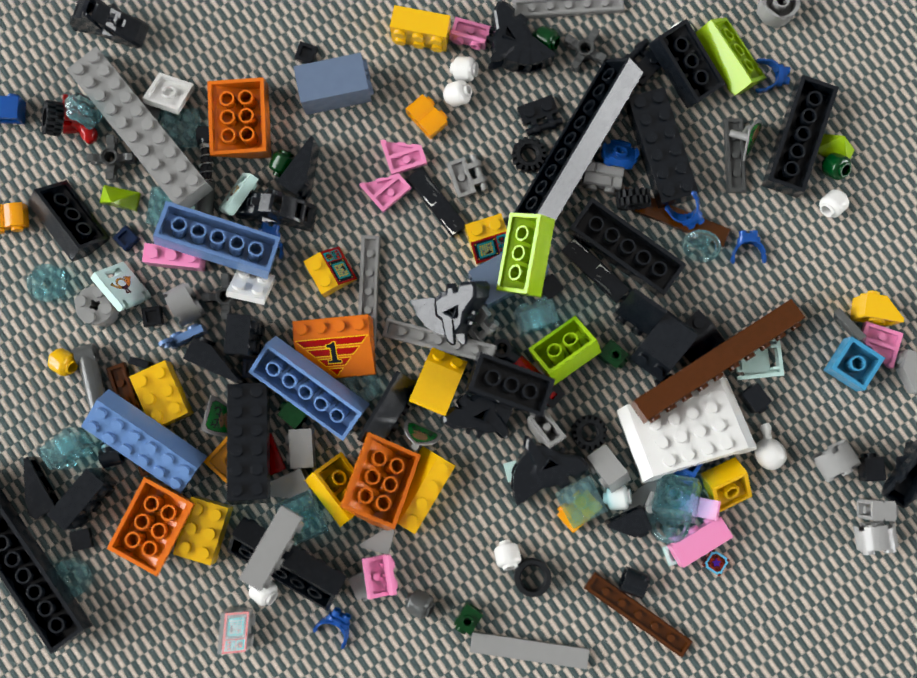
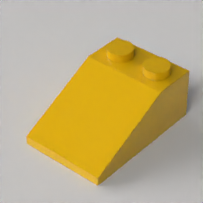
M432 347L409 402L446 416L468 361Z

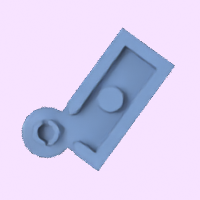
M196 323L189 326L188 330L183 333L180 331L173 333L169 338L160 341L158 345L159 347H164V349L170 347L176 349L191 342L193 337L197 339L208 334L206 326Z

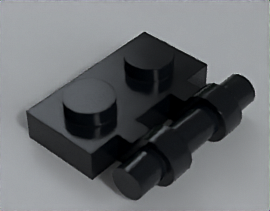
M646 38L642 42H638L630 54H626L623 57L630 58L643 71L638 83L640 87L661 68L652 50L649 52L646 49L650 43ZM640 54L643 59L637 63L634 59Z
M552 95L517 107L522 125H531V128L525 130L527 136H537L545 130H554L557 126L563 124L561 117L553 118L559 111ZM546 118L547 122L540 125L537 124V121Z

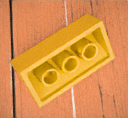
M422 446L418 453L421 457L397 524L416 534L456 466Z

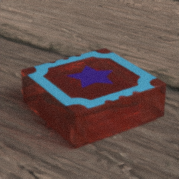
M713 549L705 558L702 566L720 577L730 560Z

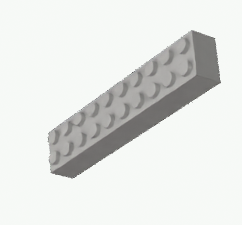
M97 46L66 69L173 203L191 208L214 190Z

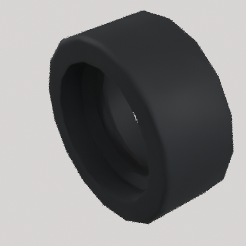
M524 559L514 571L515 585L525 596H541L551 585V572L540 559ZM528 566H537L544 574L542 585L536 589L525 587L521 581V573Z

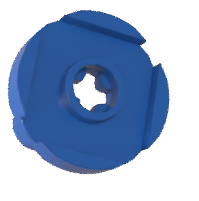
M611 140L610 144L605 142L602 145L601 157L604 159L603 163L607 166L615 165L625 169H632L638 161L640 152L637 147L635 150L631 148L632 144L629 142Z

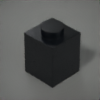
M758 383L751 384L738 394V397L751 414L763 413L769 408L767 405L772 402Z
M864 453V457H859L861 462L858 466L859 481L886 480L884 457L876 456V453Z

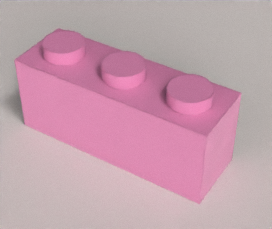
M144 243L142 262L148 266L205 272L206 260L156 244Z
M721 516L718 517V521L703 519L704 523L701 525H693L686 530L688 533L683 536L677 535L670 540L671 543L666 546L669 548L678 566L683 568L733 538Z

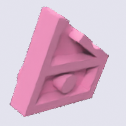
M380 140L391 175L427 165L421 145H408L403 142L393 143Z
M399 173L390 175L387 178L382 177L375 181L359 184L360 188L383 213L411 190V186Z
M867 321L864 322L861 331L866 335V341L863 344L885 357L883 364L887 368L893 369L904 333Z

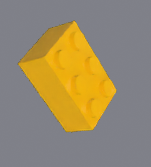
M394 5L390 23L392 42L401 46L405 44L413 45L417 49L429 48L434 52H447L451 30L450 15Z
M161 361L129 376L145 414L164 427L194 414L170 361Z
M342 452L323 464L305 479V482L340 527L355 516L340 508L354 470Z
M192 496L190 500L195 503V506L177 539L173 555L211 566L217 561L233 506L200 496Z

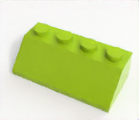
M727 17L711 19L696 32L697 37L726 82L728 91L734 94V96L746 92L767 78Z
M510 213L496 290L541 298L555 219L541 214Z

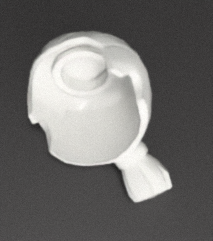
M765 423L760 426L763 439L757 442V448L754 452L759 465L767 470H776L786 462L787 452L779 441L772 438L771 425Z

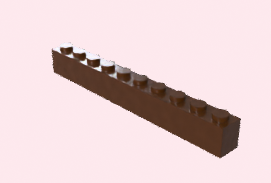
M790 299L647 391L630 405L644 424L648 421L653 423L661 417L659 414L663 411L669 413L677 407L676 403L680 400L684 403L693 397L691 393L698 390V392H701L709 386L707 383L712 379L714 382L725 376L723 372L729 369L730 372L740 366L739 362L743 359L747 362L756 356L754 352L760 349L762 352L770 347L772 340L779 341L786 336L785 332L789 329L792 332L802 326L800 322L806 317L793 300Z

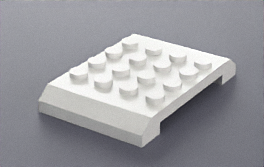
M722 377L716 382L712 379L707 383L709 385L701 392H698V390L691 393L693 397L684 403L680 400L676 403L677 407L669 413L663 411L659 414L661 417L653 423L648 421L644 424L630 404L617 410V416L643 484L660 479L663 475L730 455H741L756 450V444L727 378Z

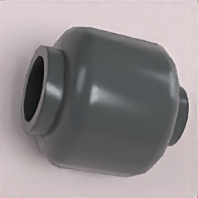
M420 589L415 590L413 593L410 592L405 599L407 612L419 619L429 617L435 608L433 597Z

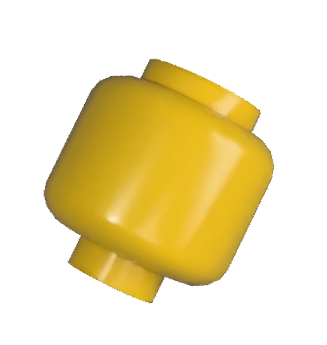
M64 348L56 349L48 357L49 369L61 376L71 375L78 368L73 353Z

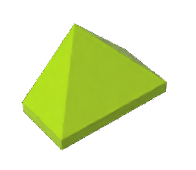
M824 134L817 154L827 157L831 153H839L851 159L855 149L845 136Z
M104 185L99 203L137 212L141 193Z

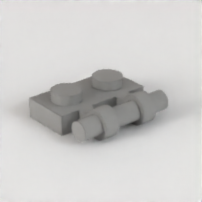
M477 154L470 156L471 163L466 164L464 157L446 163L458 199L476 194L475 186L480 185L482 192L489 189L487 177L483 174L481 160H478ZM474 170L477 178L472 179L469 171Z
M485 304L481 306L479 314L475 316L474 321H477V324L473 325L467 332V335H470L473 340L481 342L485 340L487 335L493 334L499 326L497 320L492 322L487 320L492 314ZM479 325L483 328L480 332L476 329Z

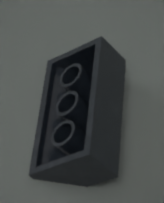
M687 18L648 44L686 108L695 105L726 84Z
M67 180L33 190L28 201L29 206L72 262L89 256L110 240L109 235Z
M396 371L357 440L364 443L367 433L370 432L391 441L388 437L391 432L395 433L401 424L398 420L401 415L405 416L410 408L408 403L416 382Z

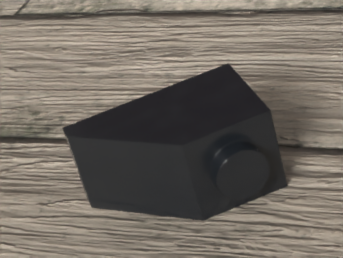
M641 505L605 520L608 528L632 537H644L652 530L651 524Z

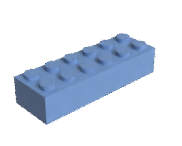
M168 201L165 202L153 234L154 244L265 279L269 277L280 243V237Z
M274 336L265 344L248 371L342 441L352 431L370 405L277 336Z
M110 389L96 400L81 425L89 433L180 494L207 458L204 453Z

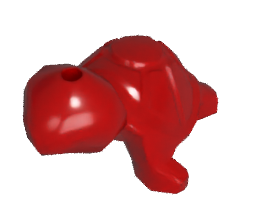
M63 94V113L65 115L62 133H79L87 144L95 143L98 138V132L94 127L87 125L85 109L73 101L68 94Z

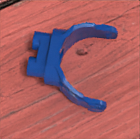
M759 58L756 60L759 64L770 66L775 73L774 84L766 88H757L756 93L767 92L782 85H789L790 77H787V74L790 73V67H784L783 64H778L772 59Z
M691 191L696 201V209L691 213L679 214L673 211L669 205L665 206V210L670 217L683 226H687L689 230L693 229L696 226L695 224L701 225L705 221L702 217L700 199L696 191Z
M262 222L261 229H258L278 237L281 235L279 232L280 226L276 224L269 226V223ZM280 240V243H279V247H280L279 259H283V257H284L283 249H284V248H283V244L281 243V240Z
M752 230L750 233L739 231L737 245L732 251L730 262L735 264V254L741 245L750 244L759 249L762 263H766V250L761 243L760 237H758V231Z
M335 607L333 611L329 612L327 616L314 626L313 633L322 624L335 625L344 636V641L341 644V649H344L349 638V620L351 615L349 613H342L340 608Z

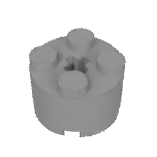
M759 0L756 13L763 23L777 29L786 25L799 10L801 2L800 0Z
M188 282L185 284L181 283L163 293L167 305L174 317L179 319L178 323L181 327L202 317V314L205 313L201 303L197 299H193L196 297V294Z
M97 286L84 289L74 300L78 317L88 324L106 327L113 324L119 317V311Z
M847 439L838 441L828 446L823 452L819 451L812 456L813 462L827 483L836 479L839 474H842V476L853 472L852 468L861 464L860 459Z
M883 521L860 523L861 527H858L856 524L853 525L856 548L863 555H874L875 551H884V553L897 552L896 548L899 547L894 521H889V525H884Z

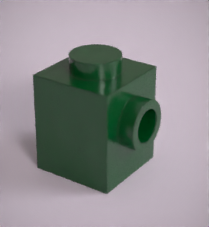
M610 339L601 349L602 352L597 355L603 362L615 370L618 367L621 369L627 363L626 357L629 354Z
M284 401L278 408L279 413L277 415L294 429H299L309 417L289 401Z
M466 601L454 620L455 629L464 635L466 633L471 635L482 618L483 611Z

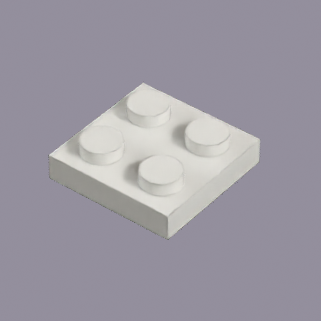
M159 72L143 96V103L179 115L195 87L193 83Z
M237 270L226 290V297L264 305L275 282V275L269 274L268 279Z

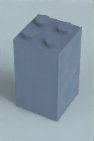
M361 53L293 66L300 102L306 115L372 102L371 95H374L369 68L367 60L362 59Z
M503 252L468 271L470 281H487L490 285L489 298L484 303L487 309L515 295L514 293L496 290ZM547 262V268H546L545 278H546V276H547V274H548V272H549L548 268H550L548 262Z

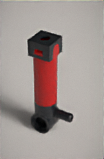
M498 339L494 342L493 345L503 344L507 347L505 354H499L496 350V358L542 374L508 340ZM553 385L547 406L551 409L565 395L557 385Z

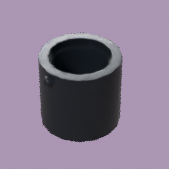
M626 566L621 575L618 590L642 599L646 594L650 575Z

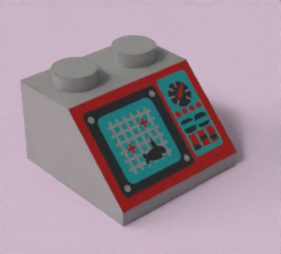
M229 607L221 612L217 654L246 652L250 646H253L254 634H251V630L256 620L253 608Z

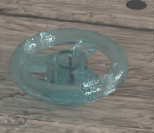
M694 230L685 236L682 247L684 253L690 259L698 262H708L719 255L721 242L710 231ZM696 236L695 241H689L691 238ZM713 240L715 243V250L712 254L709 255L707 249L710 245V242ZM689 247L696 248L698 251H701L702 256H697L693 254L689 250Z
M664 507L657 510L650 520L652 534L658 540L665 543L681 541L687 536L690 529L687 515L675 507ZM664 513H675L680 517L665 519L661 515ZM656 521L662 524V532L665 536L657 531ZM684 523L682 532L677 535L678 525Z

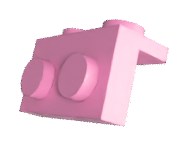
M455 17L449 38L454 44H465L475 50H485L487 45L486 38L487 35H490L489 29L491 26Z
M381 554L362 558L367 598L374 599L387 595H397L398 583L394 577L393 569L395 568V563L391 555Z

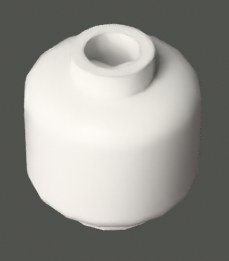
M458 56L450 64V73L453 74L454 79L457 81L471 82L474 80V77L478 76V62H475L473 57Z
M464 80L449 83L443 92L444 100L452 107L467 104L471 99L472 88Z
M833 189L820 200V211L826 217L836 218L848 208L849 199L844 192Z
M623 485L611 493L607 488L606 493H603L604 505L608 504V508L611 511L627 510L629 505L632 504L631 489Z
M510 540L499 542V546L494 549L496 564L499 568H503L504 571L516 569L522 561L519 546L516 543H511Z
M274 582L270 584L268 589L264 588L262 591H258L249 585V597L260 606L271 605L278 596V586Z

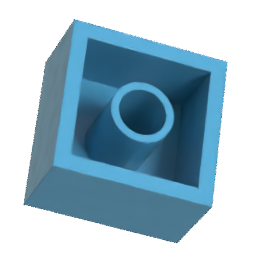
M851 336L842 340L823 371L856 392L865 391L885 357Z

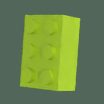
M576 316L528 348L534 361L546 376L555 379L554 385L602 352L597 339Z

